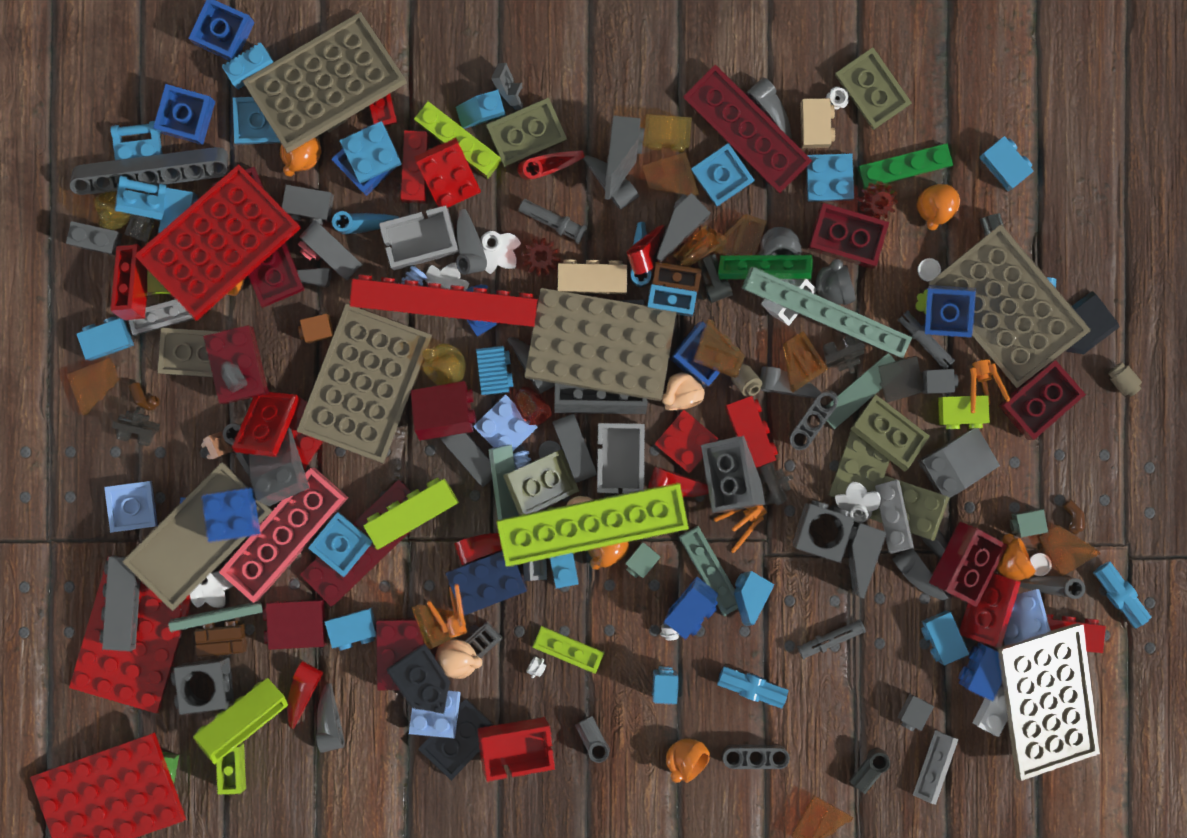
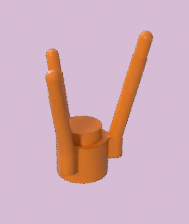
M990 360L974 362L972 364L973 368H970L971 413H975L976 378L978 382H982L984 396H990L987 381L991 380V375H993L1007 402L1010 401L997 373L996 365L991 364Z
M763 505L745 508L746 510L743 511L745 517L732 527V531H736L747 521L753 522L732 548V553L737 551L755 527L764 520L762 516L767 511ZM743 509L725 512L713 520L717 522Z
M458 584L454 585L455 597L451 587H449L454 616L447 618L446 624L431 601L427 602L428 607L440 624L442 632H448L450 638L467 632Z

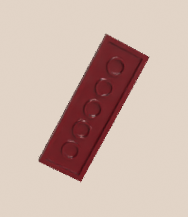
M716 64L683 96V99L779 194L812 162Z
M256 168L246 169L245 171L264 189ZM286 242L248 275L262 308L305 290Z
M399 479L353 524L370 537L364 528V525L368 523L367 518L379 512L380 516L388 512L386 507L396 501L402 504L408 500L407 495L412 493V491ZM410 532L378 550L374 543H372L345 577L341 576L320 557L314 560L300 575L332 608Z

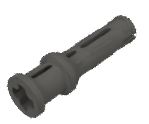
M526 198L520 205L519 212L557 230L558 235L564 234L574 239L576 244H579L587 229L586 225L581 226L571 221L568 216L561 217Z

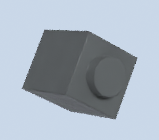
M954 369L922 371L924 394L953 393L955 388L958 387V375L954 374Z
M910 693L898 715V718L903 721L901 725L911 731H914L915 728L922 731L934 706Z

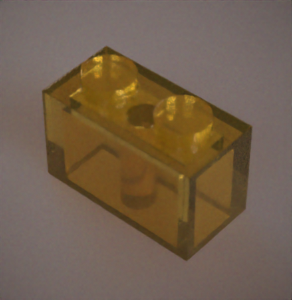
M646 114L643 145L648 146V149L651 150L671 147V151L683 152L684 148L689 149L692 118Z

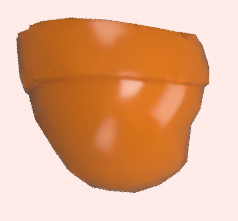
M316 137L287 153L282 144L280 147V157L285 164L283 172L289 177L293 176L295 171L311 169L317 164L321 156V145Z
M946 184L932 185L921 192L917 201V210L920 216L927 221L928 229L936 230L940 224L946 223L956 214L960 205L959 194L953 187Z
M1010 533L1005 534L1002 541L1007 547L996 567L1000 575L1016 581L1030 578L1035 574L1036 570L1031 564L1023 541L1020 538L1015 539Z
M629 541L589 549L588 553L592 557L590 560L591 568L594 570H598L601 567L606 568L621 560L629 549Z
M685 738L678 740L668 749L666 764L671 771V780L678 783L683 780L688 783L707 766L710 753L702 742Z

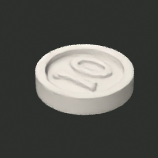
M925 259L918 265V275L924 281H931L941 273L940 264L935 259Z
M1036 553L1030 557L1031 564L1036 570L1034 575L1044 576L1051 570L1052 563L1047 555Z

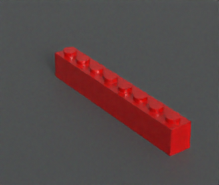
M358 275V279H352L350 307L534 327L537 299H533V294L519 293V297L510 296L509 291L496 290L495 295L487 294V289L473 288V292L464 291V286L451 285L450 289H441V284L427 283V287L418 286V281L404 280V284H396L395 279L381 277V282L372 281V276Z

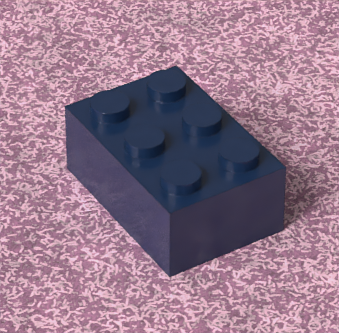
M503 550L445 573L454 597V585H459L463 616L528 590L518 564L506 567Z

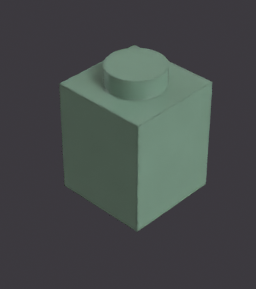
M1044 509L1012 514L1013 520H1010V527L1012 533H1016V537H1026L1048 532Z
M642 541L625 562L628 566L626 570L635 578L639 575L644 578L660 559V555Z

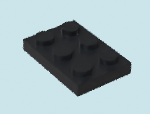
M466 698L459 705L455 739L430 736L418 749L452 781L480 751L477 728L494 726V724Z

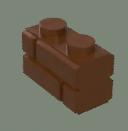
M656 262L652 284L698 293L702 269Z
M238 620L225 621L224 626H215L214 622L201 625V628L195 629L197 657L237 654L247 651L245 625L238 624Z

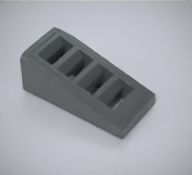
M332 269L297 270L302 283L325 288L330 286Z
M225 363L222 366V378L231 392L234 393L247 385V381L237 365Z
M486 621L465 642L468 644L472 642L480 651L476 656L481 658L503 637ZM484 630L493 639L492 642H489L482 634ZM477 636L487 645L485 648L475 640Z

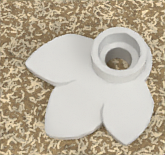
M495 231L484 233L480 242L487 259L485 271L491 274L498 265L506 269H514L516 267V256L513 250L521 244L519 239L510 233L501 235ZM494 239L496 241L495 246H488V240Z
M455 262L447 265L441 271L431 265L426 273V282L441 284V289H450L451 285L464 286V291L468 289L469 282L460 279V272Z
M851 482L848 485L846 495H835L838 507L849 511L850 517L855 518L854 521L858 523L868 520L871 517L872 511L879 508L881 500L878 492H867L866 488L857 482Z
M219 571L212 572L207 577L208 581L201 583L190 594L191 601L197 608L205 602L212 607H224V590L234 586Z

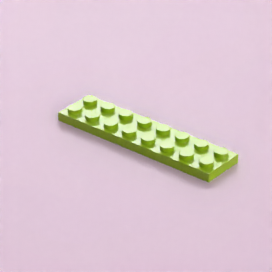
M680 483L497 520L506 567L689 529Z

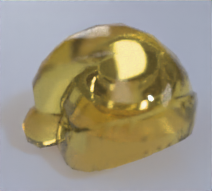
M117 191L102 193L94 200L95 209L100 218L98 224L104 229H119L128 223L132 215L115 211Z
M444 343L438 344L433 349H425L422 356L425 360L422 365L423 371L434 383L444 385L462 381L466 370V362L458 348Z

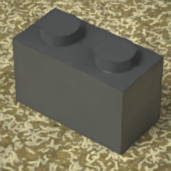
M286 185L282 208L294 221L307 218L310 219L309 223L316 220L320 225H323V221L330 222L334 195L331 192Z
M71 221L66 244L116 256V246H120L123 234Z

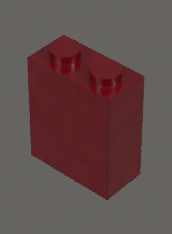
M465 381L411 390L414 431L419 441L473 432L472 423H476L474 409H471L470 403L474 402L472 389H468Z
M324 599L266 603V607L263 608V620L267 621V630L264 631V643L268 644V650L324 647L327 645Z

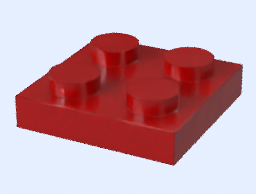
M683 410L656 441L655 445L686 472L690 473L703 458L701 445L717 442L718 438L687 411Z

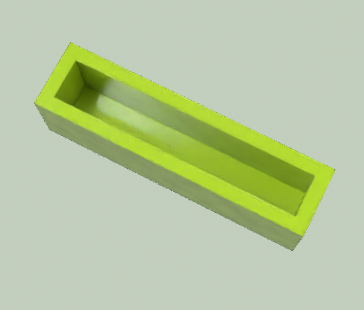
M429 101L414 118L418 126L442 144L457 138L468 164L485 178L489 179L502 162L501 157Z
M436 478L426 484L428 486L426 490L420 492L417 489L408 494V500L402 504L396 501L386 507L388 512L380 516L379 512L367 518L368 523L364 525V528L377 550L459 503L446 479L440 481L439 478Z
M266 678L264 681L255 684L248 694L239 697L229 709L220 712L210 724L202 726L193 737L200 749L215 765L286 708L288 704L285 696Z

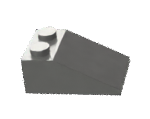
M613 116L605 199L609 200L636 164L637 154H642L644 128H640L641 118Z
M692 193L688 197L684 194L675 202V210L656 262L662 263L709 218L711 213Z
M290 426L276 457L249 454L250 478L257 501L271 506L310 488Z
M979 428L967 431L918 460L935 492L949 498L968 488L1000 466Z
M744 436L701 445L712 513H725L765 505L762 483Z
M853 522L847 541L853 594L864 598L887 532Z

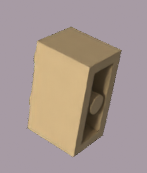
M830 98L803 99L800 103L801 148H829L831 142L835 141V128H831V119H834L835 115L834 105H830Z

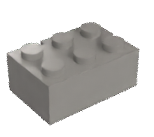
M447 206L427 210L428 219H425L422 212L379 223L384 244L386 246L392 245V248L387 247L386 251L393 270L460 253Z
M598 423V444H603V449H598L597 493H618V488H622V493L644 490L645 424Z

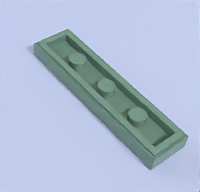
M889 353L884 355L838 395V404L826 422L832 429L838 427L902 372L903 369ZM832 400L825 407L833 406L834 401Z
M507 444L490 448L488 450L498 520L519 516L503 475L515 470L512 445Z
M699 526L678 536L703 581L718 593L716 599L718 602L717 606L723 616L738 609L734 595L735 589Z
M260 601L170 619L168 625L170 632L262 613V604Z

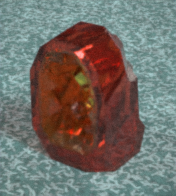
M523 387L516 393V408L528 425H539L552 415L550 406L532 388Z

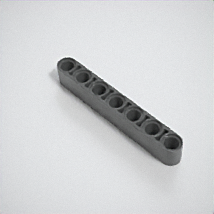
M214 147L78 165L72 170L70 189L78 195L117 191L120 175L126 176L129 180L153 185L218 178L224 176L227 172L228 153L223 148Z

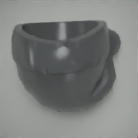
M774 227L762 236L760 240L761 250L757 255H801L802 248L798 236L791 229Z
M833 260L829 266L823 267L818 272L815 285L820 297L838 305H847L856 300L848 267L843 265L841 260Z

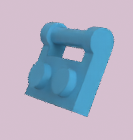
M150 121L149 124L119 127V125L111 126L115 160L162 154L160 133L153 129L155 121ZM151 133L152 139L122 142L121 136Z
M120 175L115 211L162 220L166 185L159 183L158 186L138 182ZM125 188H127V189H132V190H137V191H141V192H146V193H151V194H156L157 196H155V195H149V194H144V193H139V192H134V191H131V190H125Z

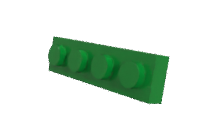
M943 144L861 165L858 169L863 188L867 189L952 167L953 163L948 144Z
M812 255L720 256L718 275L719 279H746L750 268L754 267L779 279H811L813 258Z

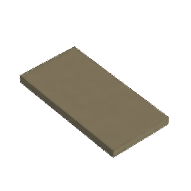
M222 462L123 563L172 611L175 610L246 538L240 537L208 542L202 495L248 489L249 487ZM255 496L260 524L272 510L267 505L257 501Z

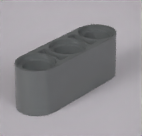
M316 220L299 235L309 247L346 281L362 265Z
M826 390L817 397L790 436V443L794 449L804 450L810 445L838 404V396L835 392ZM823 396H830L834 401L833 406H823L821 398ZM809 415H817L820 418V424L817 426L811 425L808 421ZM803 433L807 437V442L805 444L797 443L795 435Z
M574 413L552 421L575 482L578 483L596 476L597 472Z
M467 433L440 437L448 449L482 487L492 480L490 459Z
M728 745L722 750L721 754L724 764L731 769H782L788 765L790 760L788 752L781 745ZM732 751L737 752L739 755L738 759L735 762L727 761L728 753ZM755 751L760 752L761 759L759 761H750L751 753ZM778 751L783 752L784 758L782 761H773L774 753Z

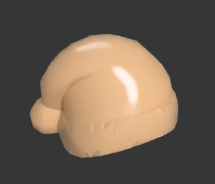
M677 373L670 377L667 384V392L663 395L662 402L665 404L666 410L688 409L700 404L704 399L705 392L701 383L694 376L688 373Z
M451 639L441 643L435 655L436 661L447 677L454 679L468 677L475 669L480 668L483 663L482 659L476 656L471 645L463 640Z

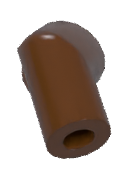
M139 382L129 385L136 405L148 411L155 410L159 406V398L153 395L150 397L144 395Z
M1070 499L1063 505V508L1072 516V523L1068 527L1070 532L1078 534L1085 529V514Z

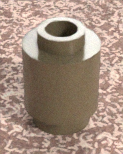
M1123 362L1108 372V375L1111 377L1110 381L1123 396L1129 395L1131 397L1141 390L1139 385L1142 381Z
M740 363L733 367L730 373L731 380L741 393L747 397L756 395L762 386L761 379L748 365Z

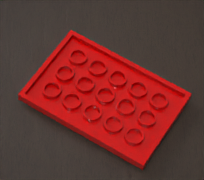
M238 164L134 256L197 321L301 228Z
M103 571L69 688L157 714L161 707L183 629L170 632L168 624L170 619L188 615L192 602L190 595L172 611L140 580L136 649L132 651L103 650V644L100 643V632L104 630V620L101 619V612L106 602V597H103V586L107 583V574Z
M155 732L30 777L52 838H137L186 820Z

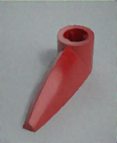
M567 151L526 159L519 163L517 168L518 174L525 180L543 177L584 158L583 151ZM533 166L534 171H531L533 174L527 172L526 167Z
M664 225L652 230L627 250L626 253L634 274H643L653 268L652 260L660 246L665 229Z
M656 466L647 487L650 489L680 483L682 497H696L709 494L708 484Z
M499 533L473 536L454 543L462 565L503 550Z
M304 661L301 662L293 676L288 697V724L292 729L297 725L323 675V671Z

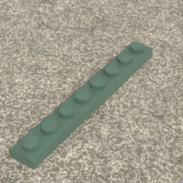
M754 267L750 268L742 286V289L900 358H904L912 337Z

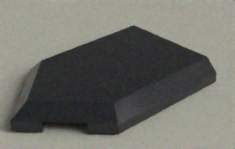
M1093 291L1071 306L1091 331L1064 352L1085 354L1120 327L1117 320Z
M424 643L389 666L386 671L412 709L444 714L451 681Z

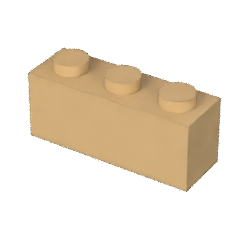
M563 260V264H558V291L585 294H626L627 265H622V261H609V264H600L599 260H586V264H577V260Z

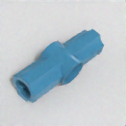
M1110 561L1102 564L1093 572L1107 591L1106 595L1111 603L1118 610L1122 611L1133 628L1136 629L1143 626L1149 621L1151 615L1137 598V592L1127 580L1122 578Z
M723 666L717 682L718 686L735 691L742 697L756 702L762 701L777 708H783L789 691L786 688L766 682V679L754 674H744Z

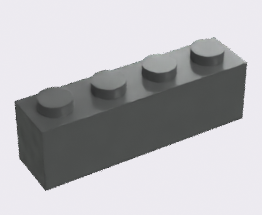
M555 383V413L646 414L647 399Z
M109 556L105 562L104 572L107 574V583L103 586V597H106V602L101 612V619L104 620V630L100 632V643L103 644V650L132 651L136 649L140 579L123 563L128 556Z

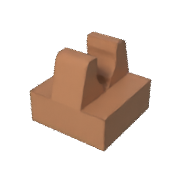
M223 431L207 436L201 444L202 448L207 447L210 455L206 457L209 460H214L233 452L230 444L223 438Z

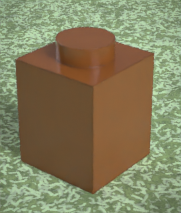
M323 314L300 320L301 326H298L301 340L304 339L306 343L309 344L333 338L334 330L330 315Z

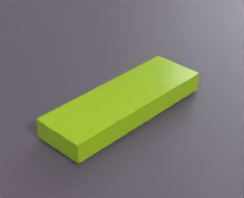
M544 626L540 627L533 644V648L594 674H596L604 652Z

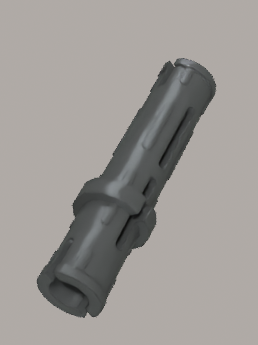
M907 310L904 316L909 322L902 315L897 321L911 333L910 337L913 340L916 339L928 351L943 370L947 369L949 366L943 359H946L951 365L955 361L954 358L931 335L925 334V325H921L912 316L910 311Z
M859 619L823 636L817 635L814 640L797 646L804 660L816 653L827 652L828 648L865 633L866 630ZM851 630L850 633L834 639L835 636ZM826 640H829V642H827V643H825V644H822V645H820V646L815 647V648L812 649V646H815V645H817V644H819V643H821V642H824V641H826Z

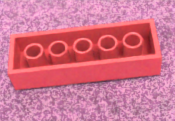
M310 468L305 474L310 488L282 500L259 526L260 534L250 536L219 571L223 577L253 603L259 601L349 498L316 468Z

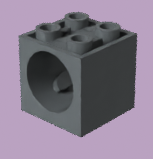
M812 500L811 504L805 503L792 547L841 563L855 518L849 517L850 512L834 507L833 511L827 510L828 505ZM828 513L834 518L838 533L835 540L826 543V546L819 547L813 544L814 540L808 532L809 525L812 520L819 518L820 514Z
M229 657L187 662L174 668L171 677L172 684L177 689L174 702L176 709H179V714L226 709L235 702ZM194 671H203L212 677L215 683V692L210 697L212 700H202L193 694L190 688V679L195 675Z

